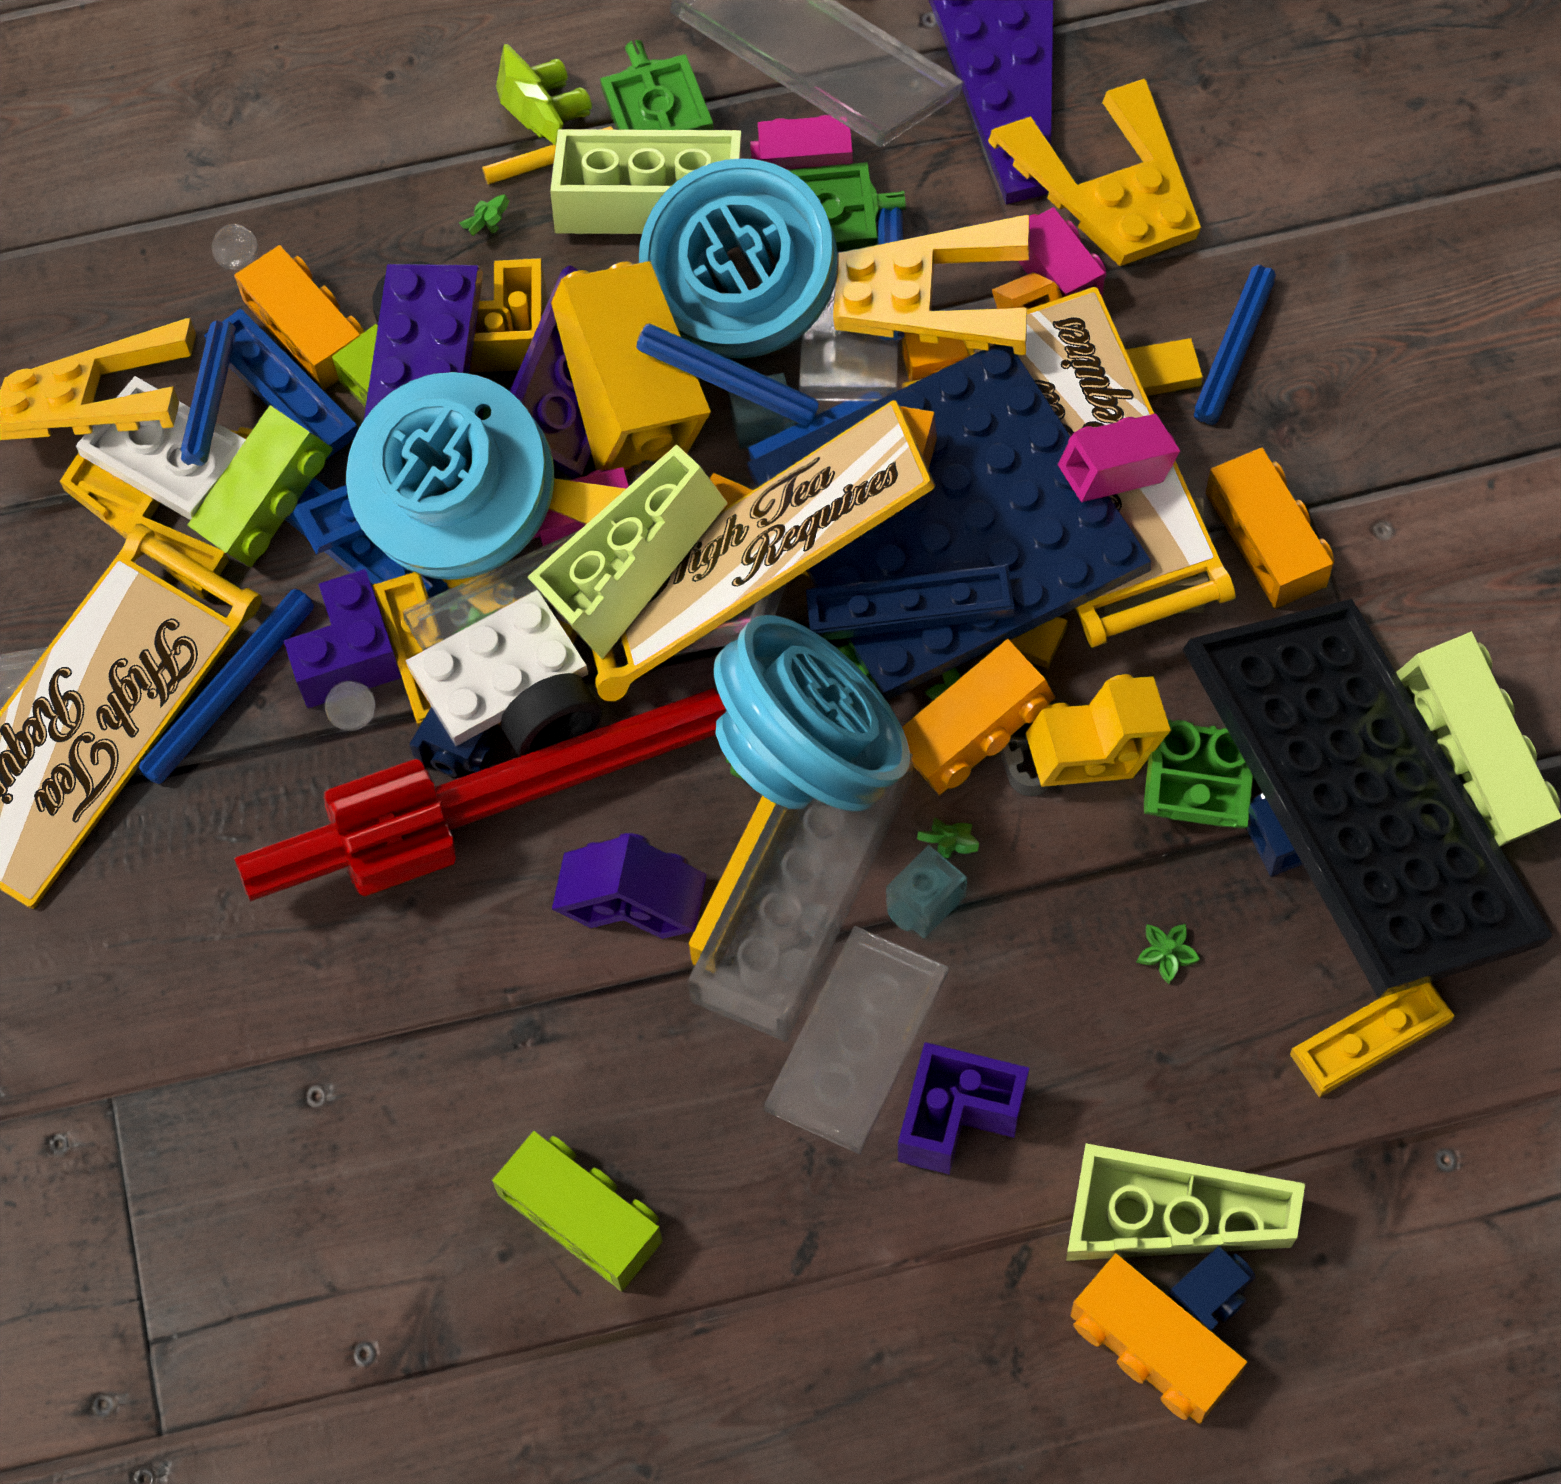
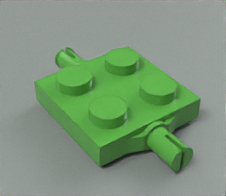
M635 40V50L631 41L625 46V51L632 65L620 73L600 78L601 89L617 130H714L713 121L686 54L666 60H649L643 42Z
M868 162L788 170L803 180L820 200L833 230L838 252L878 245L876 229L878 212L883 208L891 211L895 207L903 211L906 210L904 191L877 194L875 187L870 181Z

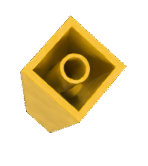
M625 261L617 263L606 270L591 273L586 270H578L561 278L551 305L596 470H613L621 467L627 470L654 464L675 445H678L687 454L711 411L696 376L643 353L636 348L639 334L646 324H653L681 337L651 262L632 264Z

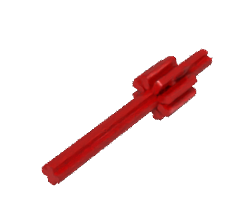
M712 688L436 787L429 772L425 770L423 763L418 759H412L327 789L323 797L327 816L331 824L235 857L234 861L241 882L251 902L346 868L356 891L360 895L368 896L453 865L456 860V849L450 830L715 736L716 721L726 712V708L720 695Z

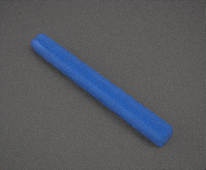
M296 588L285 596L139 763V769L146 778L156 784H160L169 776L283 645V640L288 639L310 614L314 605L309 596Z

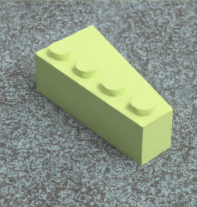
M675 445L528 576V579L578 635L603 659L728 502L703 469L678 445Z
M1471 631L1416 654L1396 673L1410 693L1417 709L1429 729L1433 732L1439 746L1457 776L1461 779L1463 786L1498 845L1501 847L1561 819V814L1558 810L1560 802L1554 787L1548 781H1544L1536 765L1537 753L1533 743L1526 735L1521 734L1514 720L1515 709L1509 694L1504 689H1499L1491 672L1492 660L1488 650L1482 643H1477Z
M1086 1143L1066 1261L1112 1258L1115 1253L1121 1258L1213 1252L1218 1246L1225 1252L1291 1248L1298 1237L1305 1183Z

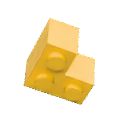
M541 258L494 261V300L479 301L469 373L518 371L547 305V288Z
M1122 674L1108 679L1089 705L1069 706L1067 703H1055L1042 709L1025 734L1041 787L1132 779L1171 729L1154 676L1133 678L1132 675Z

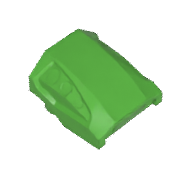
M1167 719L1171 731L1148 758L1144 814L1214 826L1248 827V809L1251 799L1253 775L1227 728L1216 729V726H1210L1209 728L1201 727L1184 720L1171 722V719Z

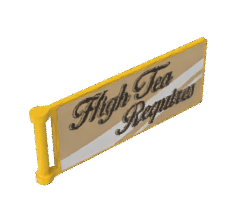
M1092 287L1026 310V355H1018V357L1070 437L1074 432L1083 427L1092 426L1095 428L1116 423L1126 417L1138 418L1154 414L1098 288ZM967 348L969 356L982 351L980 349ZM1176 461L1164 482L1109 496L1150 558L1151 571L1076 608L1085 635L1092 648L1107 643V637L1214 600L1224 603L1236 598L1232 580L1220 561ZM1207 571L1210 579L1208 582L1103 618H1099L1094 610Z
M896 400L887 403L720 512L622 634L621 639L628 664L623 667H617L612 648L603 659L592 649L598 671L595 684L600 698L606 701L621 699L635 679L934 489L933 479L905 415Z
M141 523L137 524L130 531L119 554L0 710L1 891L30 909L38 905L135 773L139 763L160 739L244 623L256 614L262 602L260 594L250 588L240 589L155 538V532ZM146 554L233 607L225 618L134 562Z

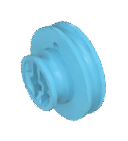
M728 159L710 163L688 173L661 196L647 218L642 232L639 263L651 262L681 338L725 358H750L771 353L790 344L816 322L828 304L835 287L838 271V250L827 214L816 194L803 180L787 169L766 161ZM739 247L760 282L757 288L751 290L747 288L733 262L728 258L727 252L731 249ZM766 249H769L774 256V259L777 263L775 269L772 265V262L768 256ZM714 274L724 293L718 292L713 282Z
M457 372L437 373L412 380L392 391L364 419L356 433L348 456L346 468L347 494L351 509L361 529L373 543L397 564L411 572H417L422 576L435 579L470 578L487 573L508 562L535 536L545 519L553 495V457L548 441L540 426L520 400L510 391L489 379L477 375ZM483 407H488L491 409L490 417L485 420L478 418V411Z
M760 615L750 620L744 626L738 640L727 644L717 655L714 662V679L720 698L727 710L716 721L715 734L719 745L734 770L754 790L771 802L788 809H804L815 798L842 810L862 811L870 808L883 795L885 787L895 784L907 772L910 764L909 746L905 733L893 710L868 677L841 651L815 632L783 617Z

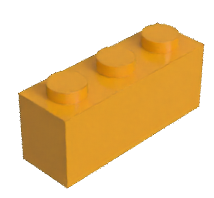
M278 245L234 274L244 303L322 390L337 382L339 378L332 356L363 334L364 330L353 316L350 315L345 318L342 315L336 298L326 286L323 285L320 288L316 286L312 281V273L305 262L299 256L292 259L282 246Z
M1263 447L1211 468L1206 495L1274 609L1327 587L1334 565L1333 552L1325 539H1318L1310 526V516L1303 502L1299 499L1294 500L1287 488L1286 476L1279 463L1276 461L1271 462Z
M1007 638L902 726L909 746L910 763L939 796L948 788L952 789L959 786L968 778L971 769L987 755L992 756L1000 752L1008 744L1012 734L1025 723H1032L1041 710L1049 706V703L1055 699L1046 679Z
M1116 1253L1073 1302L1070 1316L1076 1320L1073 1324L1076 1331L1096 1347H1099L1102 1343L1119 1356L1117 1364L1128 1376L1139 1383H1143L1145 1380L1150 1382L1163 1393L1160 1397L1163 1404L1183 1420H1187L1190 1416L1198 1424H1201L1241 1376L1247 1364L1245 1359Z

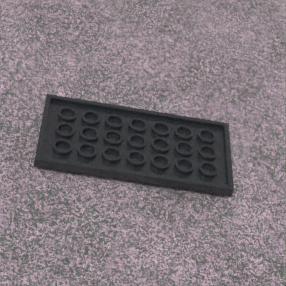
M1353 599L1197 636L1188 640L1182 649L1378 999L1541 947L1553 936Z

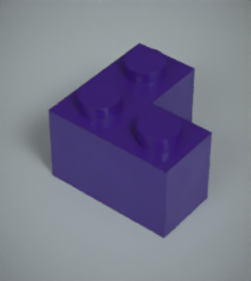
M366 569L319 583L318 585L331 625L283 640L297 685L307 709L402 678Z
M623 833L619 838L601 843H588L586 847L564 853L552 910L589 928L624 920L661 939L695 931L707 874L688 865V860L678 854L665 853L649 845L650 841L644 836L634 833Z
M924 1042L898 1140V1162L950 1175L962 1125L1015 1138L1027 1089L1029 1067Z

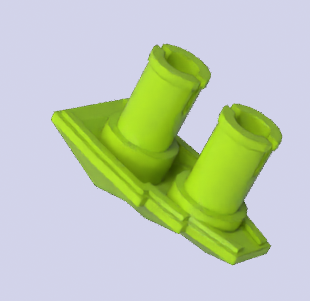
M508 44L503 45L496 83L500 103L528 130L531 129L540 138L545 137L556 145L558 129L563 128V122L590 115L591 112L589 110L592 109L589 94L584 88L579 87L573 91L551 97L547 91L563 88L567 84L565 82L568 80L567 71L562 61L552 59L549 62L530 67Z

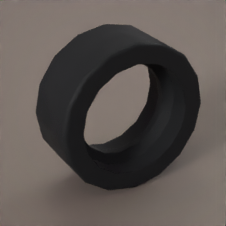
M572 673L557 674L538 681L511 701L502 714L500 726L519 757L594 731L600 722L602 710L581 676Z

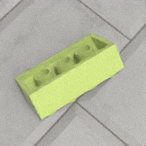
M558 129L550 190L555 233L642 234L653 207L661 196L679 179L710 163L728 159H741V130Z

